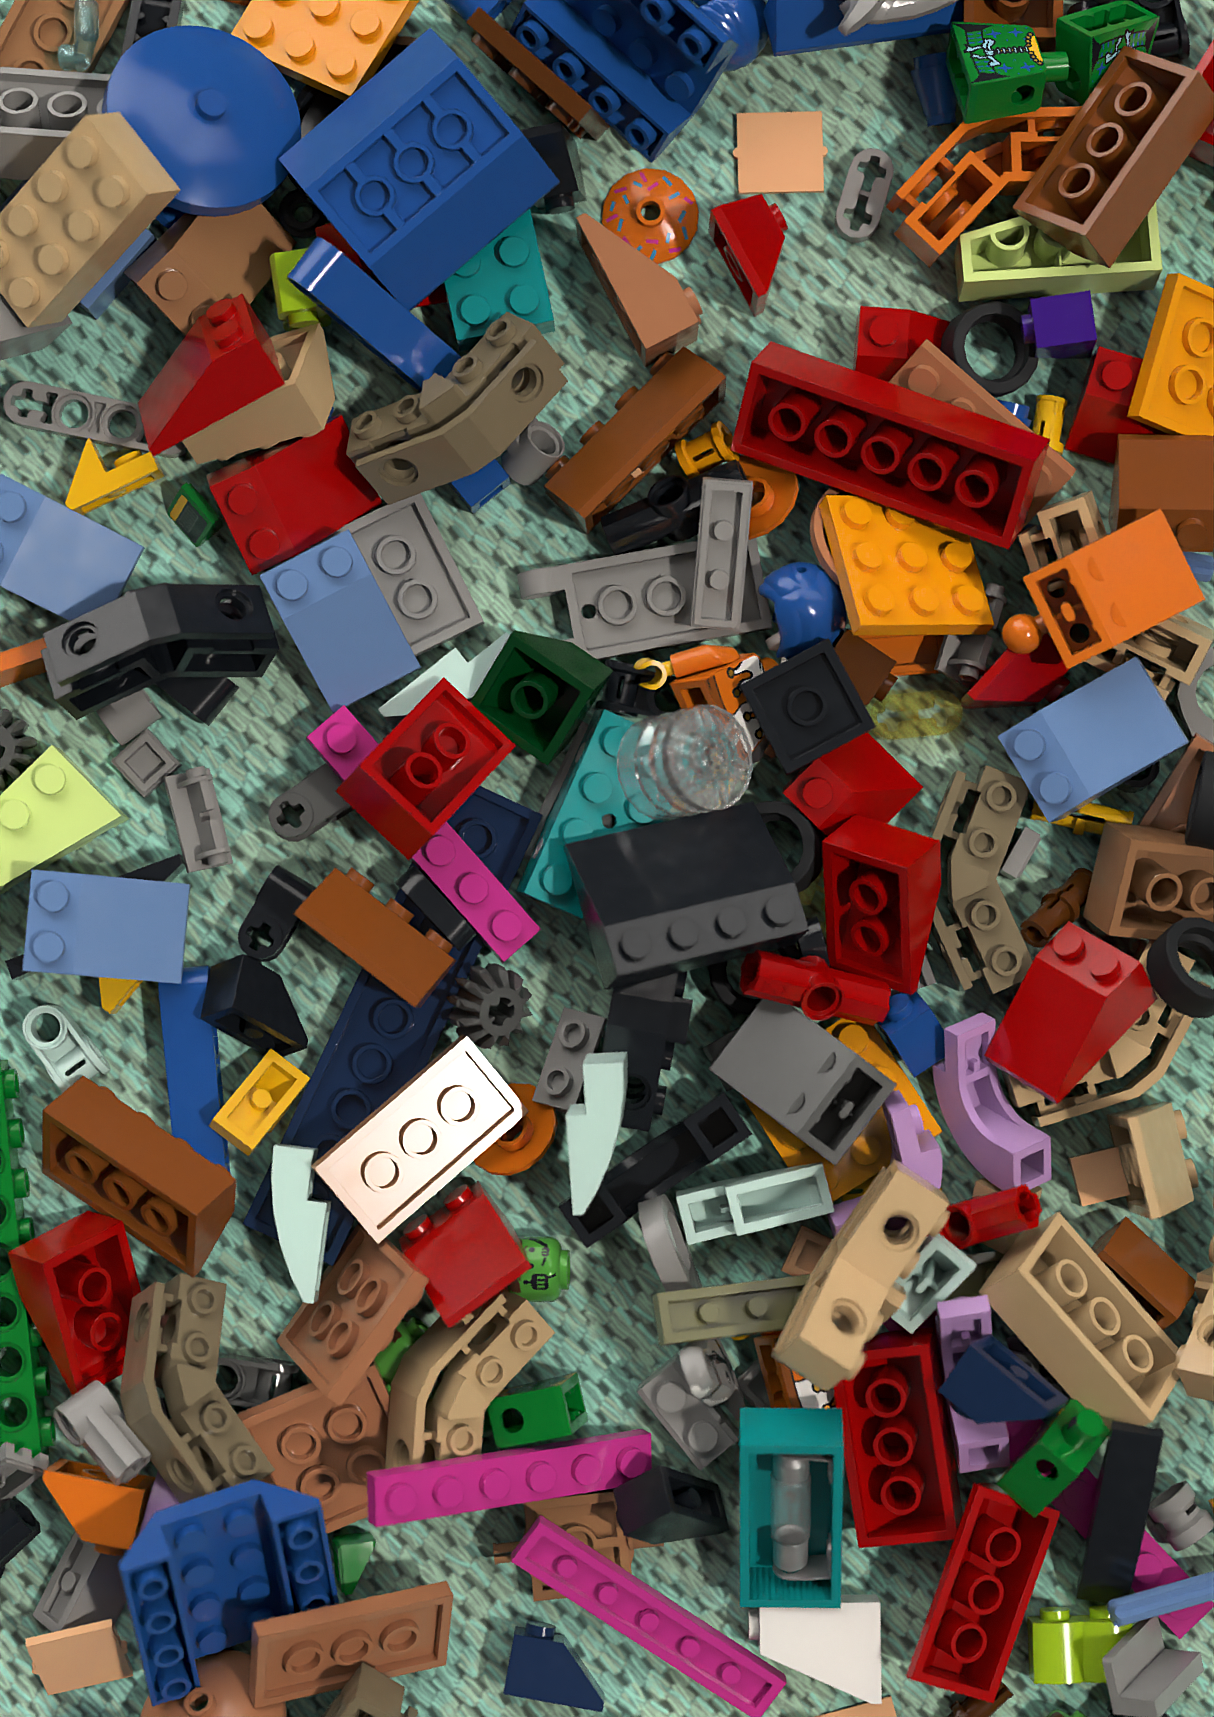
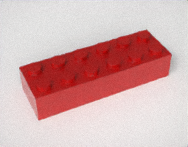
M770 341L751 362L730 450L1009 550L1025 526L1050 439Z

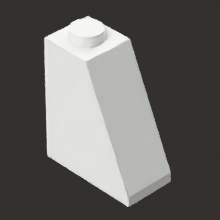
M877 1594L841 1595V1608L758 1607V1609H748L749 1640H758L760 1655L870 1704H882L880 1601Z

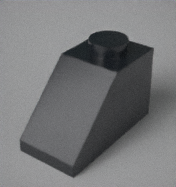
M559 121L520 130L560 181L535 206L539 210L546 209L547 214H561L574 210L575 203L587 201L577 143L562 122Z
M245 954L237 955L234 958L211 966L200 1016L201 1020L264 1055L270 1049H273L284 1057L307 1048V1035L281 975L262 965L259 959Z
M658 1465L613 1489L617 1505L616 1518L623 1530L624 1536L654 1545L717 1535L730 1530L719 1486L716 1483Z

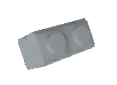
M678 1353L638 1385L637 1393L699 1470L706 1467L739 1440L740 1431L720 1406L710 1407L692 1393Z

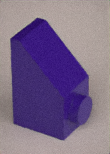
M1090 290L1030 299L1028 314L1020 315L1024 345L1033 344L1035 358L1082 359L1091 357L1097 342V334Z

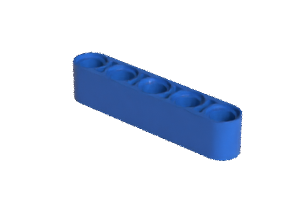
M316 237L287 276V279L298 290L419 393L422 392L424 380L429 379L434 373L446 378L452 371L454 364L461 358L459 354L348 257L320 237Z
M210 966L183 967L182 984L158 982L172 1136L185 1140L198 1154L213 1164L222 1165L230 1172L228 1141L209 1127L212 1119L224 1106L223 1088L219 1086L222 1085L218 1037H213L218 1036L217 1028L200 1019Z

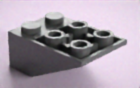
M762 998L708 1068L835 1166L897 1086L896 1083L793 1006Z

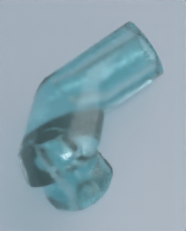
M76 0L74 3V45L62 44L58 47V63L63 71L76 70L77 72H82L91 64L99 37V4L97 1Z

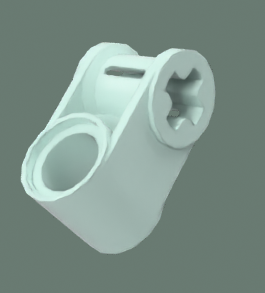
M46 1004L32 1009L25 1016L23 1035L43 1062L49 1076L62 1093L82 1076L90 1080L99 1072L106 1074L111 1070L107 1060L97 1046L83 1033L69 1012L63 1007L56 1004ZM44 1013L54 1015L60 1023L59 1035L53 1041L43 1039L36 1030L37 1020ZM83 1060L86 1061V1063L79 1069H77L75 1072H73L72 1074L69 1073V1071L73 1067L78 1065L80 1062H82Z

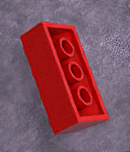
M935 1327L916 1329L912 1334L907 1330L875 1335L868 1342L865 1341L861 1349L866 1354V1358L858 1373L850 1381L843 1378L833 1386L836 1408H842L844 1459L858 1548L954 1540L963 1510L946 1399L939 1392L943 1385Z
M992 1483L973 1484L906 1674L907 1678L994 1703L1061 1511L1048 1505L1034 1518L998 1485Z

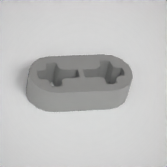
M868 148L860 151L855 155L850 164L834 223L838 234L849 242L860 243L867 241L874 235L881 218L893 178L894 167L890 157L879 149ZM869 161H875L879 163L878 172L885 174V177H876L870 192L861 190L864 173L857 171L858 167L866 168ZM859 199L867 202L864 218L870 220L871 223L870 225L862 224L859 231H855L849 228L850 220L843 217L844 213L853 214Z

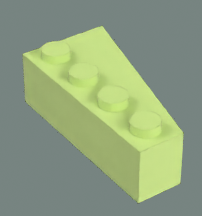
M1156 202L1111 268L1073 254L1022 218V216L960 234L954 254L958 302L1045 297L1090 290L1091 294L1154 290L1163 270Z
M53 745L0 795V895L30 877L32 870H43L49 867L50 864L72 851H76L93 841L94 838L129 819L60 748Z

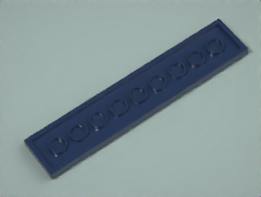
M479 786L447 822L506 890L509 891L543 815ZM412 861V862H411V865H410V867H409V869H410L412 866H414V867H416V868L421 872V870H420V869L414 864V862ZM399 888L394 900L415 915L409 924L423 935L432 928L445 938ZM478 935L460 952L455 947L451 949L448 954L457 960L421 1008L413 1007L362 967L280 1144L317 1148L318 1160L428 1065L449 1020L446 1016L455 1007L449 1003L446 997L458 994L460 988L455 978L463 977L468 979L470 966H474L484 942ZM271 1162L243 1225L279 1241L273 1212ZM315 1172L312 1198L331 1201L323 1262L333 1266L353 1226L355 1218Z

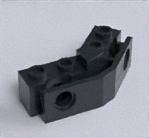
M161 583L125 592L124 596L43 633L47 648L41 650L54 699L78 720L168 677H262L280 648L260 585ZM84 630L88 631L84 634H78L79 632Z
M687 971L613 988L602 1053L627 1052V1090L620 1127L649 1132L653 1114L662 1116L667 1086L658 1085L661 1069L670 1071L675 1043L686 1044L693 1000L683 998Z

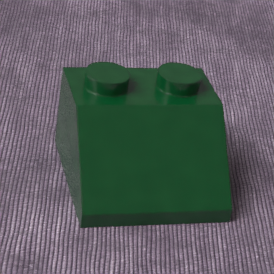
M514 630L472 698L471 703L513 743L548 766L568 746L613 670L572 642Z

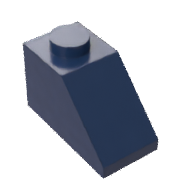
M991 1334L969 1345L939 1389V1392L950 1401L952 1409L957 1414L966 1419L973 1420L977 1424L1044 1419L1063 1408L1069 1400Z
M527 1621L525 1628L515 1626L503 1694L603 1712L604 1692L565 1635L555 1633L556 1626L540 1621Z

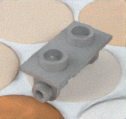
M986 583L985 593L995 624L990 630H996L1002 608L1007 602V598L1003 596L1005 588L995 583ZM987 634L944 635L934 669L963 686L971 688L973 682L978 681L979 675H984L987 668L985 665L993 638Z
M200 766L185 771L186 773L163 777L187 873L232 864L231 849L228 844L210 769Z
M566 1007L563 1008L532 1101L555 1107L556 1111L567 1114L570 1104H583L580 1101L584 1090L582 1064L586 1054L596 1053L601 1038H605L606 1032L603 1030L607 1018Z

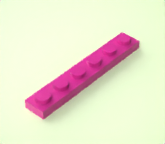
M345 705L306 737V741L342 782L379 745ZM447 821L411 858L443 897L475 930L479 938L502 964L541 930Z
M636 1429L367 1472L368 1522L375 1527H382L616 1488L652 1469L651 1433L644 1429Z
M539 1515L511 1553V1562L750 1717H761L787 1683L784 1673L542 1515Z

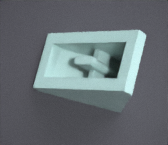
M939 1233L933 1238L927 1236L917 1249L921 1256L910 1275L905 1279L901 1277L896 1279V1282L904 1287L907 1297L900 1309L891 1318L911 1334L935 1311L937 1302H943L969 1276L977 1265Z

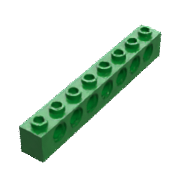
M0 1060V1200L5 1204L7 1212L4 1221L0 1224V1247L9 1252L34 1239L35 1229L32 1217L25 1218L23 1198L30 1196V1181L27 1168H19L17 1148H24L25 1134L22 1119H14L12 1099L19 1098L20 1094L18 1073L16 1069H9L8 1060ZM11 1266L6 1274H0V1297L9 1298L14 1302L17 1308V1316L13 1323L10 1324L0 1321V1352L4 1347L16 1349L22 1357V1366L18 1373H10L4 1370L0 1364V1446L5 1442L15 1444V1453L23 1447L32 1450V1458H34L39 1453L49 1455V1446H55L56 1444L53 1416H45L44 1397L50 1396L51 1381L48 1367H40L38 1347L45 1346V1343L20 1298ZM9 1397H17L26 1404L27 1417L24 1422H14L7 1417L4 1407Z

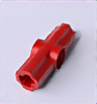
M756 949L752 954L747 953L740 967L739 987L743 994L799 1007L806 1017L812 1020L822 1021L835 1016L874 1026L877 1022L883 1023L890 1010L891 989L886 982L832 969L819 956L809 955L797 960Z
M1024 1184L948 1205L946 1210L950 1212V1215L939 1234L961 1250L981 1242L1036 1228L1039 1226V1216L1042 1212L1038 1195L1030 1191L1028 1186Z

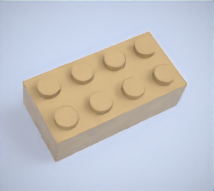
M120 112L85 115L0 213V293L27 328L62 322L180 191V188Z
M1060 1212L1041 1221L1038 1227L1020 1233L979 1290L981 1296L987 1295L992 1309L1054 1377L1058 1384L1072 1399L1079 1401L1085 1408L1096 1411L1101 1416L1103 1423L1108 1427L1109 1432L1112 1421L1140 1426L1152 1423L1180 1378L1179 1374L1175 1371V1359L1179 1348Z

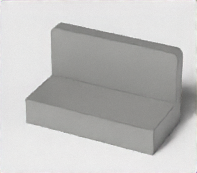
M75 1531L32 1616L51 1632L112 1619L115 1625L127 1601L119 1563L128 1551L124 1550L123 1556L94 1551L95 1543L82 1541Z
M1158 1616L1139 1621L1103 1657V1667L1113 1714L1161 1717L1204 1671L1200 1652L1165 1649Z

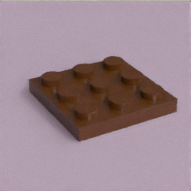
M478 7L466 21L476 32L471 41L543 107H546L579 139L588 133L597 141L610 127L591 105L482 8Z

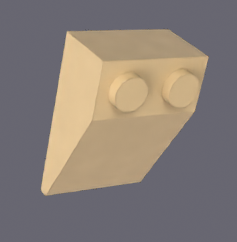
M1164 1101L1107 1114L1113 1145L1119 1148L1122 1168L1130 1191V1195L1126 1196L1129 1211L1149 1219L1163 1217L1194 1201L1192 1188H1197L1199 1183L1192 1158L1185 1159L1180 1140L1187 1139V1130L1181 1110L1173 1111L1172 1103Z

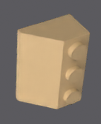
M319 323L270 337L285 384L183 440V444L197 465L216 459L224 461L238 453L256 448L268 449L278 442L299 436L304 438L311 437L324 430L335 401V393L324 330Z

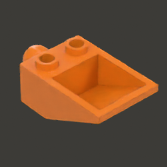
M1160 508L1023 576V580L1040 614L1035 617L1029 614H1016L1004 624L1002 638L1007 648L1018 654H1027L1034 651L1040 645L1043 635L1049 632L1067 669L1200 603L1205 600V597ZM1054 578L1063 579L1067 584V592L1062 597L1051 596L1047 590L1050 580ZM1082 623L1089 628L1090 634L1087 640L1084 642L1072 640L1069 631L1074 624Z

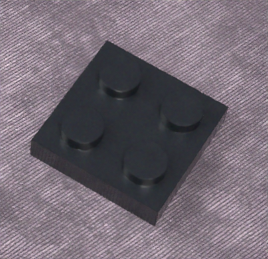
M829 638L739 685L786 776L876 728Z

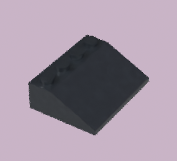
M754 801L564 845V851L605 990L746 957L747 953L752 954L756 949L767 952L792 946L809 931L795 882Z

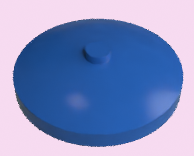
M191 25L174 26L155 31L141 38L119 59L104 92L102 114L115 112L122 114L180 188V191L167 206L189 214L213 217L229 216L242 213L260 205L279 189L289 174V171L279 161V158L301 140V120L297 102L281 72L262 52L239 37L214 28Z

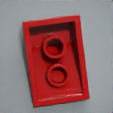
M243 293L233 299L226 298L217 301L208 308L206 314L197 319L139 400L138 407L148 449L153 457L285 384L272 340Z
M341 413L329 418L324 430L311 437L304 438L299 436L278 442L268 449H262L206 475L210 490L251 575L298 555L346 524L382 504L377 491L346 455L350 432Z
M443 677L358 765L335 792L407 860H410L516 745Z
M855 814L822 841L827 953L830 966L836 970L884 981L891 989L912 995L917 991L941 887L940 840Z
M1068 922L1035 956L984 1056L994 1066L1058 1104L1158 998L1140 961L1075 924Z
M479 1181L470 1187L464 1184L454 1189L444 1199V1206L429 1217L427 1214H423L415 1218L404 1228V1236L398 1239L403 1254L430 1279L424 1289L449 1329L532 1268L514 1227Z
M87 1210L8 1252L20 1298L72 1395L95 1380L104 1385L123 1374L132 1298L141 1292L123 1221Z

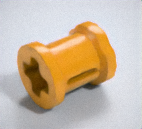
M722 421L713 423L710 431L689 442L686 439H682L675 443L677 459L689 479L724 462H730L735 459L739 461L740 458L739 453L730 450L733 435ZM713 448V450H711V451H709V452H707V453H705V454H701V453H703V452H705V451H707V450Z

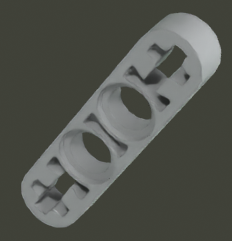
M21 381L13 384L4 396L3 407L6 415L20 427L87 441L90 438L94 443L131 451L140 450L141 453L150 452L147 444L140 443L145 433L139 407L136 403L30 381ZM27 392L32 393V398L37 403L50 406V396L57 397L52 406V423H45L48 415L43 411L30 410L27 417H22V411L15 406L16 399L24 400ZM72 402L83 403L88 409L86 423L78 428H69L62 421L64 408ZM120 412L131 413L136 419L134 433L126 438H117L110 431L111 419ZM181 441L156 456L178 458L185 455L188 450Z

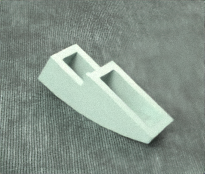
M507 632L504 633L469 662L464 659L455 647L378 709L387 721L403 720L443 677L471 702L510 635Z
M627 1052L586 1054L582 1064L585 1104H570L566 1114L573 1215H583L600 1186L615 1148L625 1106Z
M276 1144L273 1145L271 1182L273 1212L279 1243L290 1276L303 1303L314 1304L319 1299L331 1201L312 1198L315 1171L311 1165L317 1161L318 1149Z
M822 1162L765 1171L676 1191V1199L688 1245L735 1233L737 1236L835 1212Z

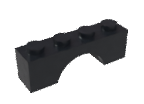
M721 1092L607 1170L596 1194L583 1215H573L572 1196L562 1201L558 1207L584 1246L588 1248L638 1212V1203L662 1195L691 1174L712 1163L751 1136L752 1133L725 1093Z

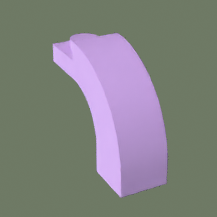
M981 1012L944 1028L945 1059L932 1065L938 1102L953 1138L966 1158L983 1177L1001 1190L1024 1184L1030 1190L1051 1180V1136L1024 1121L1008 1102L999 1082L997 1067L988 1062L984 1056L996 1033V1019Z
M899 1090L893 1091L882 1104L892 1145L890 1164L895 1159L940 1189L943 1173L941 1148L930 1130H924L917 1105L909 1106ZM863 1195L833 1204L835 1212L827 1214L833 1238ZM902 1215L890 1217L885 1222L884 1228L895 1231L901 1229L906 1224L908 1218Z
M987 1295L975 1297L960 1296L949 1301L937 1302L935 1327L943 1383L970 1344L990 1334L992 1335L991 1309ZM945 1397L959 1472L966 1473L1010 1466L1009 1436L1006 1423L977 1424L973 1420L966 1419L957 1414L952 1409L950 1401Z

